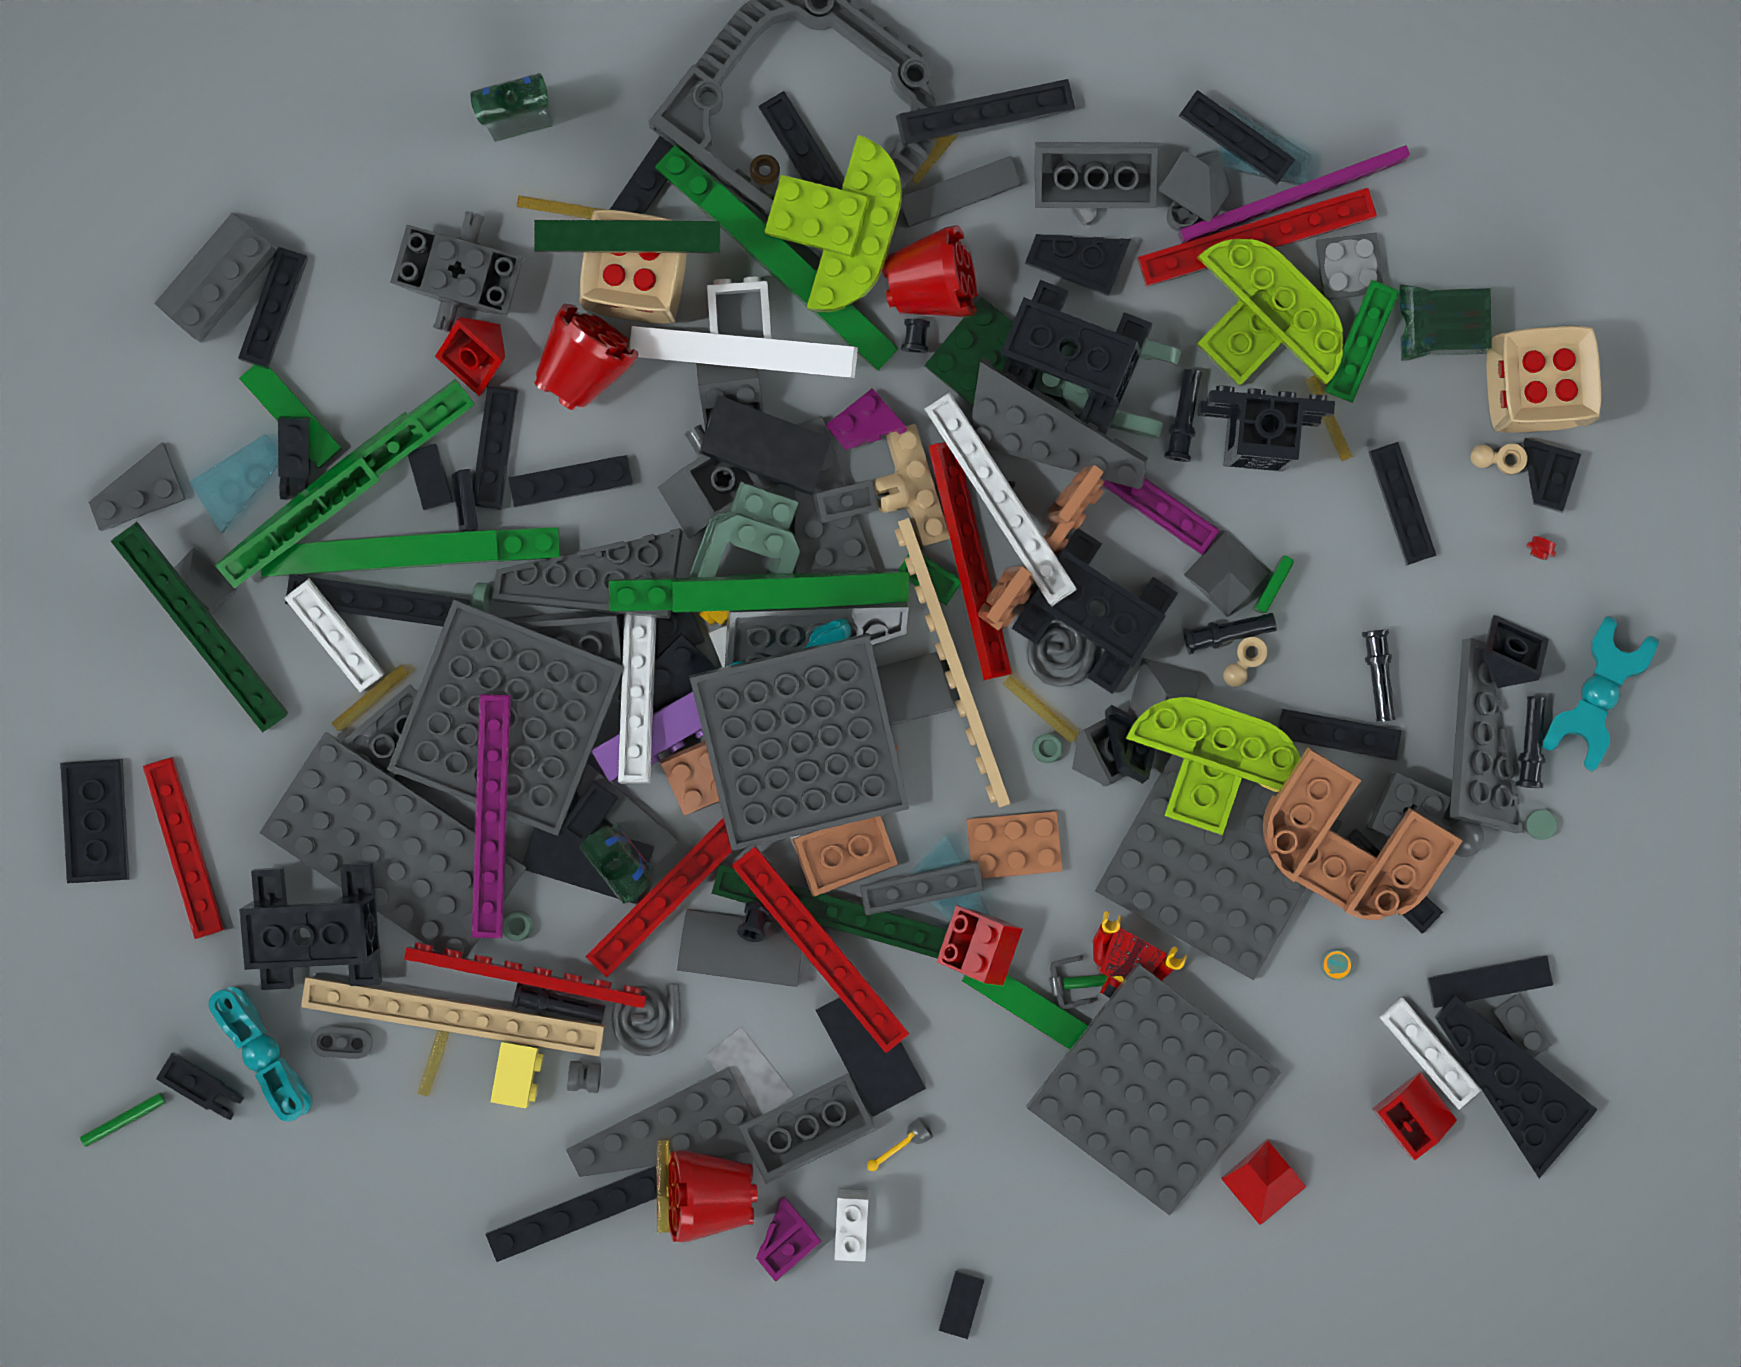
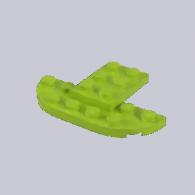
M861 135L857 136L842 190L781 174L764 231L766 235L823 250L807 304L809 311H838L866 296L881 275L902 203L901 178L889 154L880 145Z
M1230 239L1211 246L1197 257L1239 299L1196 343L1236 385L1240 386L1281 343L1324 385L1332 379L1343 355V328L1340 318L1332 304L1278 250L1266 243L1253 239Z
M1190 697L1172 698L1153 705L1135 721L1126 738L1183 758L1164 816L1220 835L1224 833L1242 778L1280 790L1300 760L1299 753L1291 739L1273 724L1205 700Z

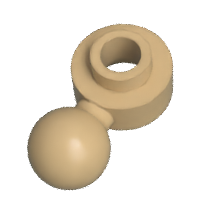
M1480 444L1473 448L1470 455L1471 462L1476 467L1487 468L1493 463L1506 475L1518 474L1527 463L1525 450L1517 444H1507L1498 452H1494L1488 445ZM1506 456H1514L1516 464L1508 465L1505 461Z
M1247 637L1239 643L1237 647V657L1239 660L1237 663H1232L1225 668L1223 672L1224 681L1231 687H1239L1247 680V668L1259 666L1265 661L1267 647L1261 639ZM1249 646L1257 648V655L1253 658L1248 657L1246 654V649Z

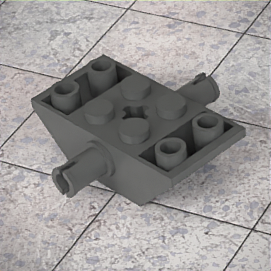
M466 211L460 236H456V238L406 225L390 283L440 301L435 324H433V328L438 330L451 331L457 309L461 306L485 313L508 315L524 257L479 245L477 239L482 221L484 220V216L475 213L473 215V212ZM461 266L465 274H459L458 278H455L453 271Z
M701 424L694 427L700 438L699 440H697L692 430L684 434L699 456L697 460L679 470L657 487L689 539L705 530L710 518L731 510L741 482L767 491L780 484L700 454L699 450L705 434ZM721 474L725 477H732L729 481L730 485L726 488L723 485L719 487L716 485L719 482L718 476Z

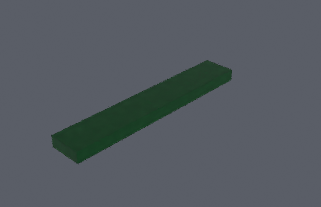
M534 220V251L573 253H720V221Z

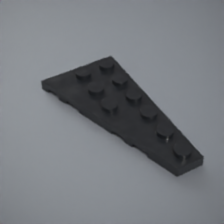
M1453 994L1435 1018L1540 1179L1598 1109L1457 995Z

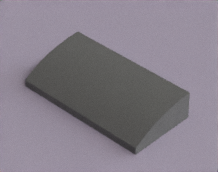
M588 611L503 618L623 665L620 614Z
M937 652L877 667L890 726L953 710L952 699Z
M409 684L341 743L360 753L359 755L373 762L392 777H397L399 774L387 769L417 695V690Z
M686 909L677 971L797 987L802 951L778 922L766 920L763 927L764 938L762 941L751 942L744 940L737 933V929L743 923L744 917Z
M848 1073L739 1126L765 1184L875 1131V1127Z

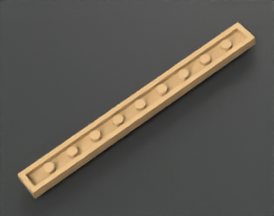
M909 518L898 521L900 528L894 531L900 547L905 545L907 547L910 557L904 559L910 576L917 575L920 585L914 588L920 604L926 602L930 614L925 615V619L930 633L936 631L940 642L936 643L935 647L940 661L946 659L950 671L945 672L950 689L957 688L960 697L959 700L955 701L961 718L967 716L970 728L965 729L969 743L971 746L977 745L980 756L975 759L980 774L987 773L990 785L985 786L990 802L994 803L997 801L999 808L1009 805L1011 803Z
M313 976L305 978L301 1004L303 1008L593 1056L601 1055L605 1030L604 1024L374 986H350L349 982Z

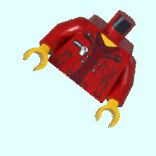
M1105 911L1103 913L1102 924L1092 940L1093 961L1097 965V970L1108 976L1100 991L1103 995L1110 998L1137 962L1161 981L1174 970L1181 969L1184 966L1187 955H1184L1182 959L1175 958L1174 955L1177 952V947H1172L1167 958H1165L1167 953L1121 928L1120 915H1118L1116 921H1109V912Z

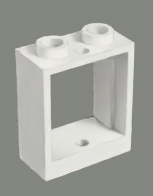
M761 277L743 278L744 283H731V279H717L713 281L714 285H707L711 334H719L716 295L761 292L763 335L765 339H772L767 281H761Z
M838 1189L835 1260L865 1262L868 1190Z

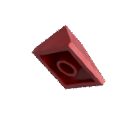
M460 317L435 357L478 396L483 394L506 358L501 326L497 323Z
M1265 1140L1221 1177L1222 1181L1259 1225L1264 1223L1306 1187L1268 1140Z

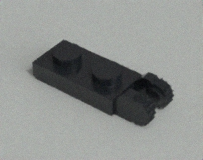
M280 416L278 418L280 500H288L290 495V478H299L297 495L308 487L311 457V419L308 417Z
M175 1052L170 1054L156 1078L159 1082L204 1109H210L229 1120L232 1119L234 1113L230 1108L215 1102L218 1094L221 1093L231 1101L239 1104L244 1099L243 1095L225 1086L223 1081Z

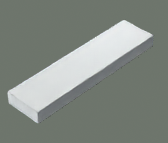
M310 578L284 598L359 692H362L385 674L383 669Z
M1401 997L1379 1016L1458 1110L1482 1091L1404 998Z

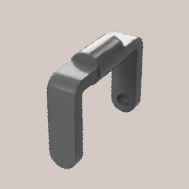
M1082 955L1054 961L1050 964L1052 977L1049 978L1052 994L1057 996L1058 1005L1062 1009L1093 1003L1092 998H1087L1065 1004L1063 994H1065L1061 976H1058L1056 966L1083 960Z

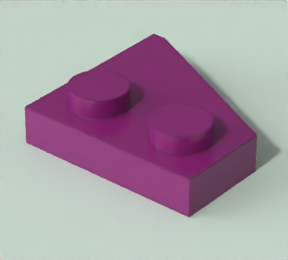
M873 388L825 425L845 450L857 447L864 442L871 443L881 440V435L895 431L898 434H902L907 431L903 422Z
M786 1197L780 1199L779 1207L773 1221L769 1225L766 1238L756 1257L775 1282L823 1242Z

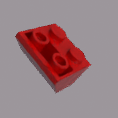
M956 905L936 962L983 983L1003 986L1023 928L999 918Z
M1418 1072L1372 1108L1406 1154L1414 1161L1439 1143L1457 1121L1421 1072Z

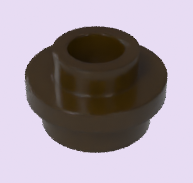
M759 155L750 164V175L760 185H770L779 177V163L771 155ZM768 166L771 171L768 175H762L759 172L760 167Z

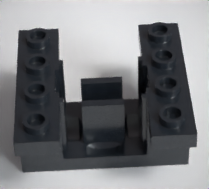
M1040 280L1032 300L1023 298L1000 354L1005 362L1002 372L1005 374L1009 372L1017 377L1016 381L1028 388L1031 385L1036 370L1085 388L1089 397L1079 419L1087 424L1091 422L1099 427L1098 431L1107 436L1153 324L1124 312L1116 332L1071 316L1061 312L1069 291ZM1065 345L1077 349L1076 353L1072 356H1064L1061 352Z
M1219 385L1216 386V390H1211L1208 393L1206 401L1199 403L1198 416L1227 419L1223 466L1283 472L1299 460L1302 426L1318 427L1321 424L1322 416L1330 417L1334 414L1335 401H1328V396L1321 394H1309V399L1296 398L1297 393L1289 391H1279L1278 396L1265 395L1266 390L1248 388L1247 393L1235 392V387Z
M1078 528L1057 557L1077 590L1051 606L1038 587L1011 629L1037 645L1054 618L1065 623L1104 649L1087 679L1113 694L1127 671L1135 665L1166 617L1164 614L1178 592L1152 577L1138 598L1089 566L1102 543ZM1092 601H1098L1105 606L1106 611L1102 617H1095L1090 613L1089 606Z
M373 863L341 865L342 897L333 903L287 905L284 867L251 870L254 901L240 908L239 913L244 969H260L261 990L293 988V967L348 965L350 986L380 985L383 982ZM300 928H306L310 932L311 937H302L300 935Z

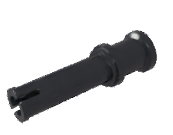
M1183 369L1175 424H1171L1168 431L1171 434L1169 449L1164 453V458L1191 462L1189 449L1191 439L1196 434L1192 424L1202 372L1195 370V373H1193L1191 382L1192 369Z
M1271 612L1218 625L1217 623L1209 622L1205 627L1191 630L1188 627L1183 628V636L1187 652L1190 655L1194 654L1195 650L1213 647L1217 649L1219 646H1222V643L1276 632L1277 625L1274 614Z
M1389 629L1362 632V637L1366 639L1367 647L1365 662L1371 668L1376 722L1396 720L1388 665L1392 659V655L1388 652L1387 643Z
M1527 696L1524 751L1518 756L1521 768L1520 778L1516 781V786L1542 789L1544 784L1541 782L1542 764L1546 762V758L1541 754L1547 698L1539 697L1538 707L1535 709L1536 696Z
M517 983L512 1003L513 1008L522 1006L535 1009L539 1014L549 1011L602 1024L606 1005L550 993V990L546 988L537 989L524 986L521 983Z

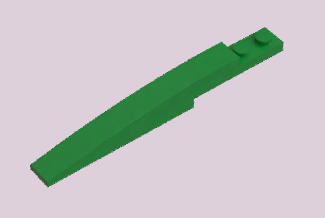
M674 145L655 166V169L710 219L720 221V228L807 307L817 271L782 239L766 235L764 233L766 228L764 222L721 183L718 184L679 147ZM852 304L845 306L844 309L833 312L812 311L849 346L858 347L857 353L877 371L898 350Z
M455 378L410 413L406 411L329 469L215 564L216 568L233 588H236L380 480L379 476L473 407L475 405L474 401Z
M559 528L486 530L293 544L261 568V577L551 559L560 557Z
M908 571L608 579L610 612L672 610V612L735 611L909 602Z

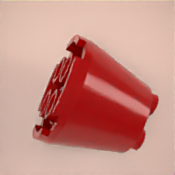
M954 225L940 229L888 255L882 272L884 277L888 278L890 289L886 290V298L890 308L896 307L900 314L966 317L976 314V306H972V298L978 296L975 268L971 252L967 251L966 246L962 245L960 240L964 239V232L960 226Z
M563 304L555 315L536 371L537 379L534 383L539 389L548 393L551 391L558 396V401L561 405L569 410H574L576 406H588L633 365L639 353L635 349L631 351L627 346L629 339L595 314L591 316L586 313L580 314L576 312L578 308L575 305Z
M688 1150L671 1152L667 1166L666 1187L669 1188L668 1203L670 1209H667V1218L672 1241L687 1243L745 1225H753L754 1209L751 1206L752 1202H757L758 1190L756 1184H751L753 1179L752 1164Z

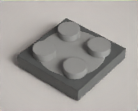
M1377 232L1316 240L1322 295L1327 300L1364 296L1370 280L1383 284Z

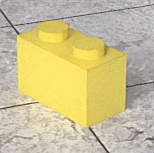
M508 1041L501 1042L490 1102L527 1108L530 1105V1101H536L538 1084L534 1083L535 1072H541L544 1054H539V1046Z

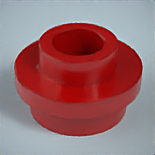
M1533 536L1532 541L1526 545L1527 548L1531 549L1530 555L1538 559L1547 560L1548 556L1555 557L1556 551H1554L1556 544L1545 538Z

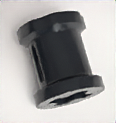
M905 319V344L902 345L901 350L911 353H927L929 347L926 346V337L930 321Z
M748 902L744 909L745 917L743 923L739 925L737 933L744 940L759 942L764 938L763 927L765 921L769 919L770 912L762 903Z

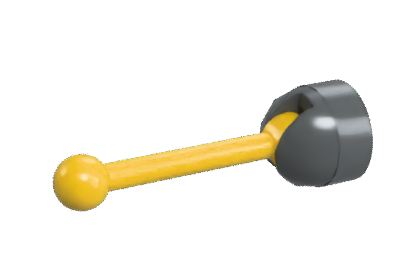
M918 1117L908 1126V1136L876 1160H869L867 1162V1169L872 1172L876 1171L879 1164L910 1142L922 1144L930 1140L933 1134L922 1118Z

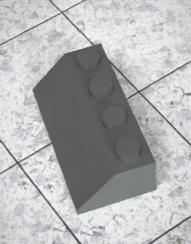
M1035 142V208H1156L1158 158L1156 143Z
M231 213L154 304L191 337L201 343L271 262L277 250L235 214Z

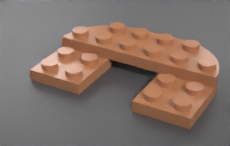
M1095 465L1083 468L1072 479L1071 482L1073 484L1070 483L1060 493L1042 517L1043 520L1051 525L1044 535V539L1054 554L1059 555L1067 545L1069 540L1065 537L1069 531L1077 530L1086 518L1083 511L1088 504L1094 505L1104 492L1101 486L1105 481L1100 478L1104 472ZM1025 565L1007 567L988 595L986 602L991 606L984 603L979 611L978 616L998 631L1001 627L1006 629L1016 616L1012 612L1017 604H1024L1034 590L1030 587L1034 582L1031 576L1032 573L1027 570Z
M1307 747L1276 797L1272 795L1265 810L1263 836L1271 858L1280 871L1293 882L1297 881L1343 908L1346 913L1354 917L1366 920H1382L1383 917L1395 914L1400 916L1410 911L1429 893L1463 840L1411 808L1408 809L1377 857L1342 837L1330 828L1361 782V779Z

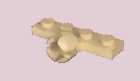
M912 424L906 426L907 431L905 433L898 434L895 431L885 434L895 465V473L879 477L873 483L876 495L887 493V496L877 501L879 511L888 513L899 509H906L910 515L914 532L921 548L950 539L917 426Z

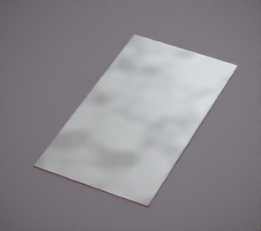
M742 1027L705 1055L717 1072L729 1067L754 1118L779 1107L794 1095Z

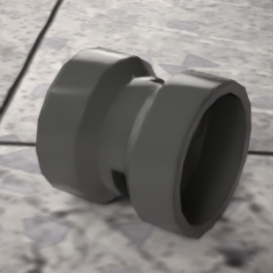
M1173 201L1167 211L1166 218L1169 226L1175 231L1180 232L1181 229L1194 225L1198 215Z
M570 1061L567 1090L578 1091L579 1089H586L589 1093H598L601 1079V1063L583 1065L580 1061Z

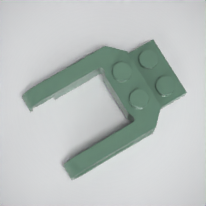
M1147 340L1139 358L1149 361L1157 359L1178 366L1181 350ZM1065 345L1061 353L1064 356H1072L1076 353L1077 349ZM1039 370L1036 371L1032 389L1035 388L1045 395L1060 398L1064 407L1074 412V416L1079 419L1089 397L1087 390ZM1117 410L1110 428L1159 439L1163 423Z
M741 482L731 510L710 518L689 577H715L728 542L734 546L770 557L771 561L766 574L793 573L800 550L793 534L788 530L799 502Z

